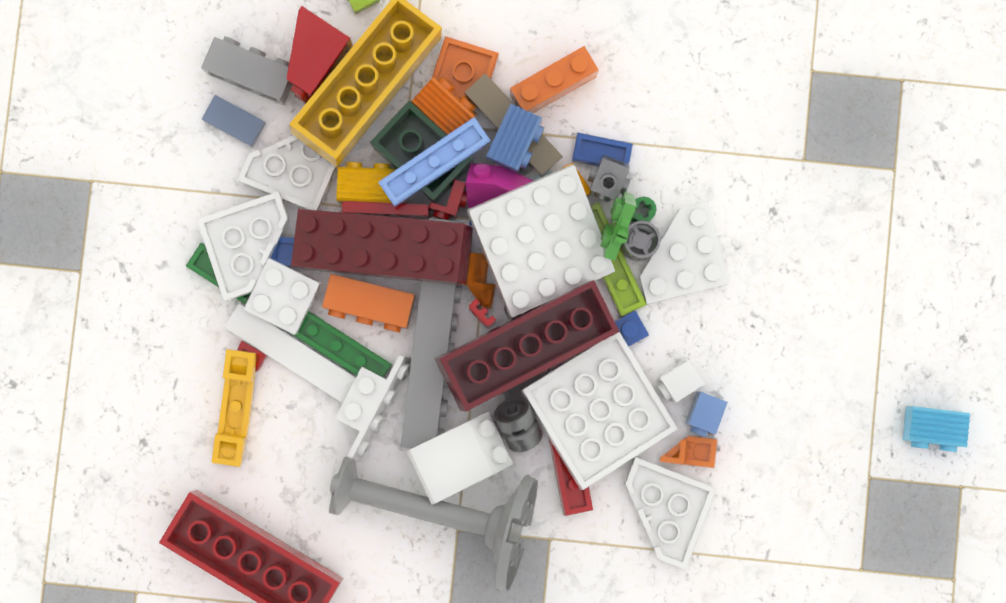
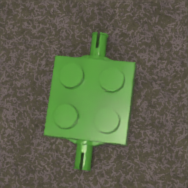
M623 191L621 199L615 198L610 211L612 222L610 225L605 224L601 233L602 241L600 247H603L604 257L615 261L622 243L627 242L629 235L628 227L636 209L635 196Z

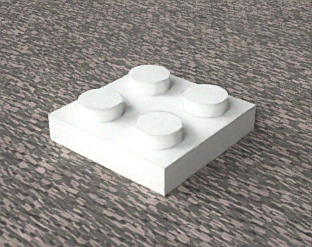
M268 258L244 310L297 335L322 283L272 258Z

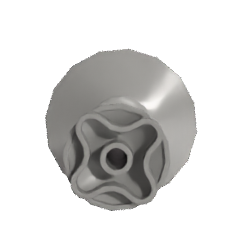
M344 457L338 473L333 476L330 484L331 501L329 513L340 515L348 504L354 501L483 536L486 547L493 551L496 590L509 591L516 577L525 549L522 548V544H519L523 526H531L537 497L538 480H535L536 478L530 477L528 474L524 476L507 503L495 507L490 514L445 501H439L431 505L429 498L426 496L359 479L355 460Z

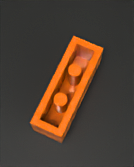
M583 46L510 87V96L516 106L535 113L595 79L599 70L586 47Z
M330 274L322 307L329 310L328 315L345 319V315L348 314L356 316V322L370 326L373 325V321L385 323L383 329L400 333L401 328L408 329L416 296Z

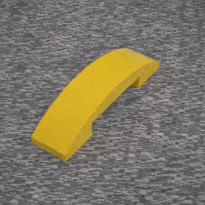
M226 349L223 378L225 380L218 433L215 434L211 463L240 467L242 464L252 409L256 353Z

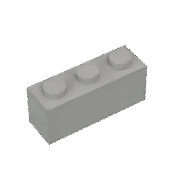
M224 36L223 40L217 37L213 38L201 66V69L206 74L285 105L292 87L286 79L289 67L288 61L281 58H276L275 61L268 59L263 51L254 47H250L249 50L241 48L238 41Z

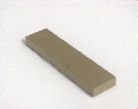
M486 73L464 92L467 98L497 130L503 121L510 103L514 104ZM543 134L538 143L532 142L528 151L533 153L529 164L541 177L563 158Z

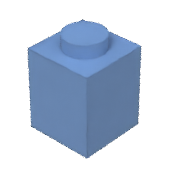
M696 392L685 424L692 426L690 432L703 437H707L708 433L716 435L728 402L703 392Z

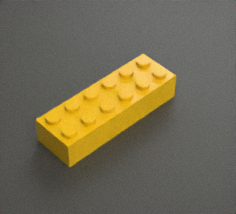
M391 0L290 122L291 134L337 168L441 40L442 27L408 1Z

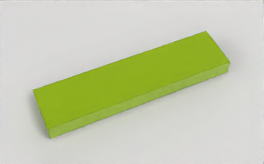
M597 202L590 207L600 233H602L605 224H610L600 203ZM620 248L615 261L611 260L615 272L602 277L621 317L647 304Z

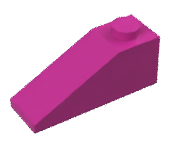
M471 163L466 179L468 208L475 207L534 180L500 165Z

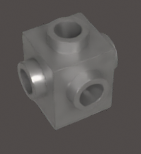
M603 154L599 166H592L587 181L592 182L590 190L594 191L593 196L609 202L610 198L615 200L619 194H623V191L626 192L631 180L626 178L630 165ZM611 177L613 181L608 183L604 179Z

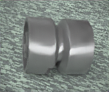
M634 222L628 227L629 235L627 242L622 243L620 248L625 257L632 261L646 260L656 253L660 247V232L650 222Z
M514 397L498 405L494 417L509 449L514 452H524L539 444L543 433L527 399Z

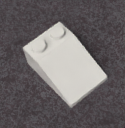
M489 412L407 451L431 505L513 465Z

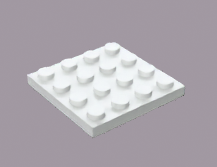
M569 165L467 210L504 305L511 318L553 300L588 281H595L615 272L611 259L604 257L603 247H600L602 235L575 165Z
M620 332L588 348L520 390L525 399L528 400L535 416L580 490H584L678 429Z

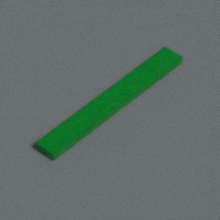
M200 243L186 264V267L219 287L206 246ZM251 293L236 299L246 305ZM308 311L298 334L294 335L356 376L361 367H364L385 378L393 365L310 311Z

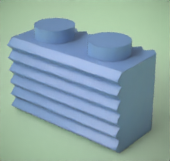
M510 103L486 155V159L515 173H518L520 168L526 169L533 154L528 152L533 141L539 142L545 128L541 126L542 117Z

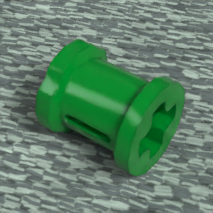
M645 196L635 199L636 209L631 221L650 222L657 211L655 202ZM640 204L643 208L649 209L645 217L642 214L636 213Z

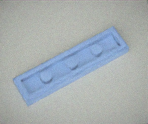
M474 117L378 183L396 207L491 143V140Z

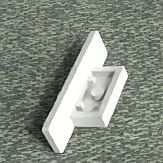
M400 354L387 379L361 367L335 417L337 420L360 431L347 455L348 458L359 461L361 457L364 458L371 447L369 440L373 432H377L384 422L382 415L386 407H390L395 401L398 393L396 388L400 380L404 381L409 374L411 359Z

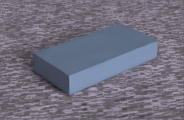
M214 95L202 117L204 122L251 147L254 146L266 124L262 119L217 95Z

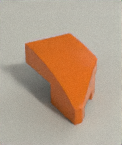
M470 252L467 286L482 307L492 308L495 284L486 283L488 262L484 253Z
M688 436L661 456L660 462L715 468L718 439Z

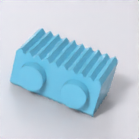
M906 406L903 440L911 441V447L928 449L929 443L940 444L939 450L957 452L958 447L967 448L968 430L970 428L971 415L966 412Z

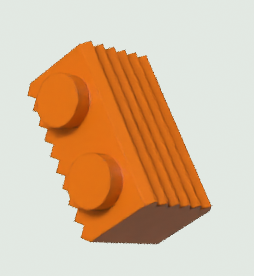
M434 76L411 103L448 135L478 114L473 111L476 106L467 97L463 96L460 98L453 92L455 86L447 78L442 76L439 79V77Z

